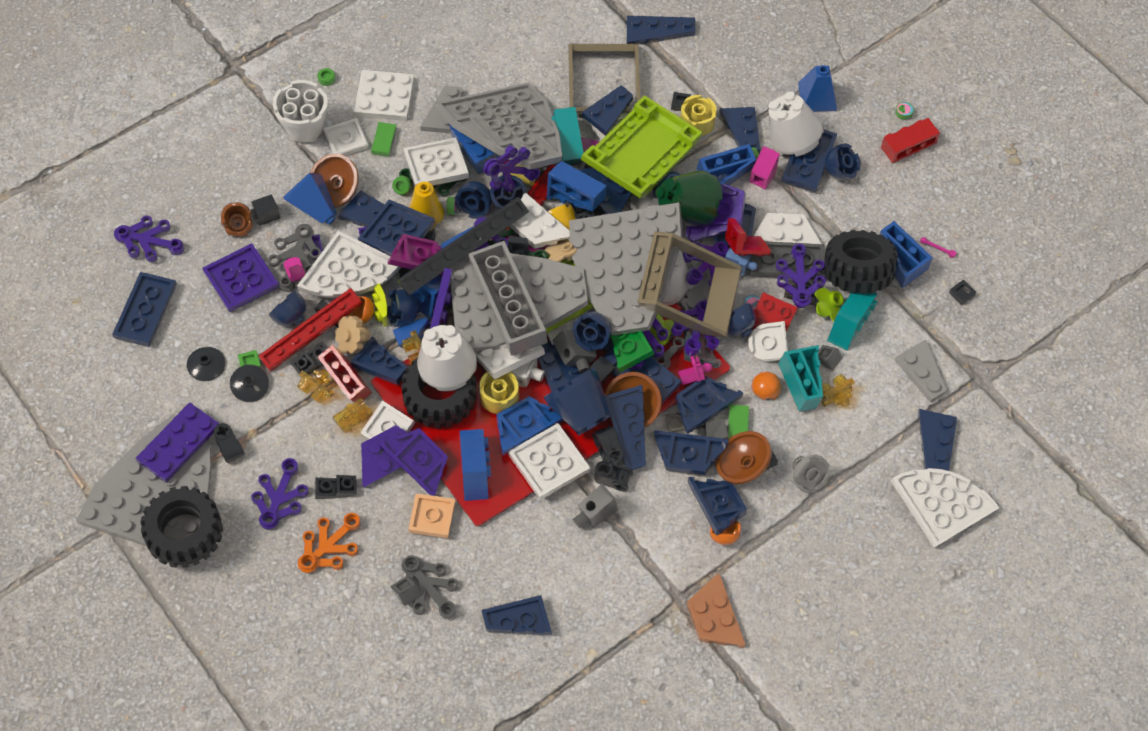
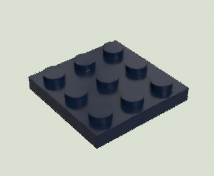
M389 199L358 237V241L391 256L403 234L424 238L435 224V219Z

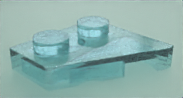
M693 329L684 331V346L686 341L691 338ZM700 334L698 341L701 343V348L698 354L693 357L698 356L702 365L710 363L712 367L719 368L721 365L720 359H716L713 353L714 350L707 347L708 340L703 334ZM684 349V360L691 362L690 356L685 353Z

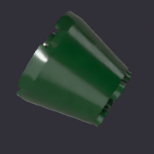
M697 170L666 179L656 189V196L658 197L659 206L679 203L681 206V221L694 226H706L711 224L718 216L717 210L719 200H722V189L715 175H711L707 171Z

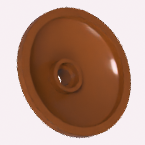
M329 154L320 158L310 171V173L323 176L335 208L346 204L357 190L359 183L357 167L351 159L342 154Z
M638 372L623 373L611 381L606 389L605 396L643 385L644 427L646 428L656 420L661 411L662 396L660 389L645 374Z
M745 431L729 438L728 447L716 460V468L719 475L731 484H745L755 480L767 469L771 461V445L765 436L754 431Z

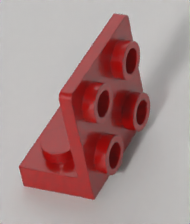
M728 218L725 239L735 254L739 256H746L747 254L764 256V254H771L770 248L761 236H747L736 219Z
M763 292L755 308L757 321L752 329L755 330L756 327L762 324L784 321L787 332L794 315H797L800 308Z

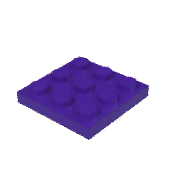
M252 243L202 268L203 273L228 312L279 288V283Z

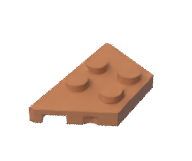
M717 574L693 595L686 604L700 642H715L718 645L726 646V644L738 646V648H745L746 644L721 576Z

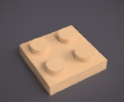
M416 493L408 529L409 533L449 538L455 499Z

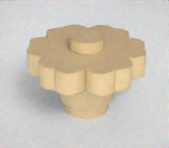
M343 316L338 322L339 328L335 330V340L339 343V350L344 354L359 353L363 349V344L370 339L369 329L362 326L363 322L357 316Z

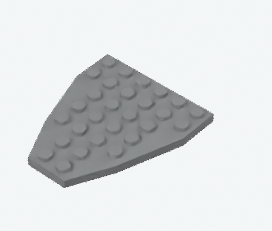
M529 82L436 102V109L453 128L492 152L502 156L509 145H513L518 151L520 148L526 147L531 152L530 156L518 164L529 170L559 163L562 160L559 131L555 121L551 119L552 113L548 102Z
M673 203L570 220V243H572L573 249L577 248L576 253L571 257L576 267L584 269L586 291L589 300L598 313L608 318L612 327L611 335L650 330L657 313L640 306L637 301L654 231L673 233L682 237L680 204ZM672 246L659 300L661 303L667 293L679 253L678 246Z
M510 253L544 328L556 324L588 305L583 268L546 258ZM467 255L449 268L452 269L451 291L455 329L472 346L474 352H481L486 349L497 350L499 346L505 344V341L471 268L469 255Z
M172 414L140 439L94 485L76 519L77 523L146 546L140 528L142 526L140 521L141 517L145 516L143 513L145 507H150L149 501L153 497L158 498V493L162 491L166 493L172 487L181 489V486H188L189 490L195 487L200 490V493L205 492L209 495L212 470L210 438L165 483L136 461V457L174 419L176 415ZM188 514L177 516L166 525L163 534L170 539L187 538L198 529L201 520L196 516Z

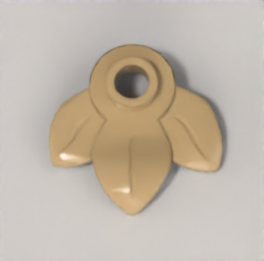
M565 239L561 240L559 244L547 246L544 251L550 255L548 259L561 262L563 259L571 260V256L576 253L577 248L573 249L572 243Z

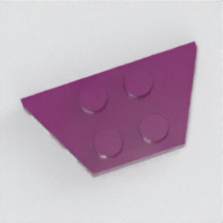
M403 234L387 263L413 270L439 252L441 247L436 241Z

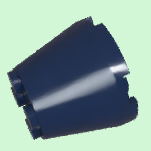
M594 367L544 396L547 404L578 436L611 417L599 375Z

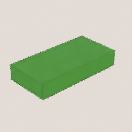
M378 122L371 150L372 154L390 156L396 124Z
M732 404L729 406L728 439L738 433L748 431L749 406Z

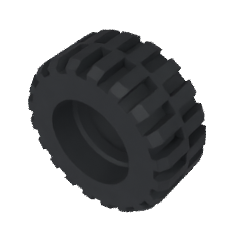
M866 230L844 231L840 235L834 236L827 244L824 273L829 282L835 287H839L840 290H847L854 294L855 292L860 294L876 293L877 290L882 291L888 287L895 278L897 249L889 239H886L881 234H876V232H866Z
M418 358L414 359L412 366L408 365L405 369L406 374H403L402 396L407 413L413 416L416 422L420 423L422 421L423 426L430 427V425H434V428H440V426L444 425L446 428L452 427V423L458 424L462 422V417L467 418L470 410H473L477 396L474 373L466 382V385L458 388L452 396L442 400H434L426 397L421 392L427 383L422 380L419 374Z
M181 486V489L172 487L169 488L170 491L166 493L162 491L158 493V498L153 497L149 501L150 507L146 506L143 511L145 516L141 517L140 523L142 527L140 529L145 544L155 559L158 558L159 562L164 565L169 563L170 567L177 568L178 565H181L182 568L189 567L188 564L193 563L194 566L200 564L199 560L203 558L204 560L210 557L209 553L216 551L218 548L216 542L219 543L222 539L223 525L217 506L207 493H200V490L195 487L189 490L188 486ZM188 514L196 516L201 520L198 529L187 538L176 540L170 539L163 534L166 525L177 516Z

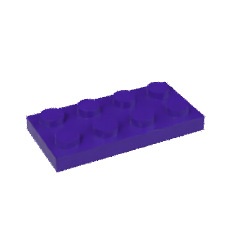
M189 402L136 457V461L167 483L214 434V428L219 423Z

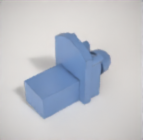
M729 248L725 259L742 267L740 275L744 276L747 268L752 271L757 269V264L754 261H750L751 254L739 256Z

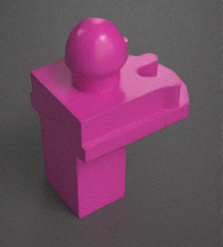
M298 257L289 258L283 263L291 282H298L305 276V271Z
M690 356L693 367L679 371L682 385L704 380V372L711 371L712 365L710 363L701 365L698 356Z

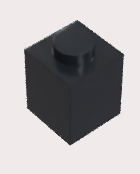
M272 194L251 201L253 208L250 210L253 220L257 219L260 226L280 219L279 209Z

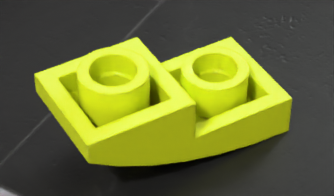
M380 283L373 287L374 294H372L373 301L375 302L374 316L378 322L381 321L383 326L386 327L388 326L387 303Z

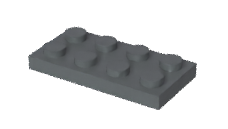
M765 241L771 250V254H764V256L751 254L750 261H754L757 264V269L750 270V275L770 277L785 275L776 270V262L779 259L786 260L787 266L796 273V260L791 257L792 247L796 244H803L806 248V255L803 259L805 274L813 267L815 260H822L824 262V244ZM824 270L818 272L812 279L819 275L825 276Z

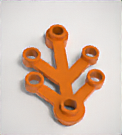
M356 513L346 514L344 525L328 539L327 530L330 528V522L326 517L320 518L317 522L319 528V548L313 553L312 544L315 542V534L312 531L304 532V554L298 559V567L302 572L311 573L317 567H332L334 570L342 569L343 560L341 557L335 556L332 559H319L324 554L346 553L351 557L357 555L358 547L355 543L335 545L350 530H356L360 526V518ZM351 521L356 522L355 525H349ZM322 522H326V523H327L326 526H321L320 524H321ZM308 535H311V536H312V539H310V540H307V539H305V538H306ZM351 547L355 548L353 552L348 551V549ZM335 561L341 562L339 565H334ZM306 562L312 563L310 566H305Z

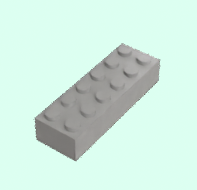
M505 241L469 253L471 268L510 355L513 356L548 343L544 325Z

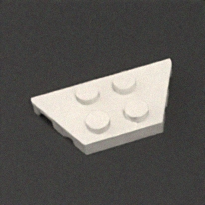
M525 193L521 201L529 210V213L509 227L520 237L528 238V243L534 249L545 245L557 244L559 240L568 239L570 241V231Z
M767 213L754 236H761L764 241L822 244L804 214Z

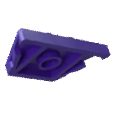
M444 268L430 329L447 324L449 317L447 307L452 305V269Z
M395 425L361 443L363 487L401 468L379 445L381 441L407 433L399 426Z
M420 428L379 443L429 495L435 496L448 456Z

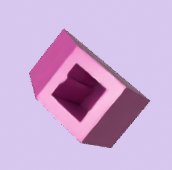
M764 146L751 171L750 182L766 190L776 175L780 154Z

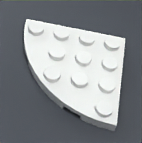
M337 231L297 287L298 290L325 298H337L350 288L353 289L356 295H360L373 290V287L378 283L382 285L387 282L401 267L389 265L387 263L390 258L389 255Z
M932 468L911 470L899 474L890 480L934 548L999 509L998 505L986 491L979 489L971 483V480L951 471Z

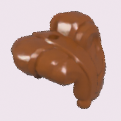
M233 202L223 208L221 212V225L224 227L227 235L240 238L248 235L252 230V213L249 207L240 202Z

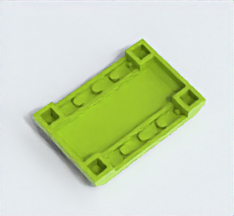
M644 95L634 105L633 110L596 146L592 145L582 154L581 160L637 197L645 198L696 146L703 132Z

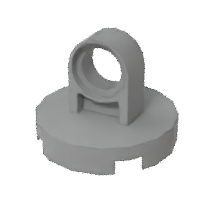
M817 454L807 457L798 456L792 463V469L794 470L793 482L798 489L805 493H810L813 489L819 490L826 484L830 476L828 472L830 465L822 456Z

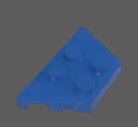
M530 396L501 411L496 416L502 454H507L511 449L564 420L556 412L550 410L551 407L539 403Z

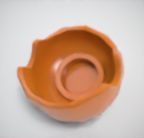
M358 296L363 304L348 314V316H357L365 324L370 321L374 314V304L370 298Z
M765 371L760 372L753 378L751 388L753 393L760 399L766 400L770 398L775 400L781 394L782 385L776 374Z
M738 521L719 535H715L712 527H710V537L718 544L730 545L740 537L741 524Z

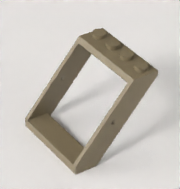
M568 44L569 107H576L577 114H582L590 106H573L572 51H634L636 103L640 100L638 44ZM628 106L625 110L626 113H630L634 106Z
M654 231L637 302L640 306L655 311L703 335L726 338L742 267L676 234ZM672 246H678L679 250L715 266L703 322L659 302Z

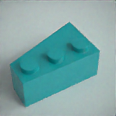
M576 107L554 109L551 119L555 121L559 131L562 151L561 161L568 165L581 164L583 162L581 157L584 153Z
M851 293L837 313L827 341L847 351L857 333L861 331L864 323L867 322L871 311H874L878 303L875 300L878 293Z
M819 345L785 351L778 363L799 412L816 409L823 398L822 378L819 370L820 360L818 359Z

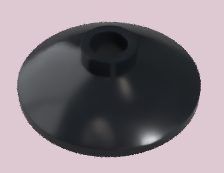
M213 347L199 348L192 352L187 360L188 373L199 381L213 380L219 377L225 368L223 354Z
M243 365L236 369L230 378L231 392L237 399L243 402H255L261 399L269 387L266 372L256 365ZM246 379H252L251 384H246L245 381Z

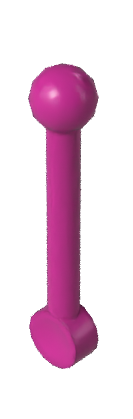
M926 237L920 239L922 244H928L947 253L950 258L956 256L955 250L949 251L928 241Z

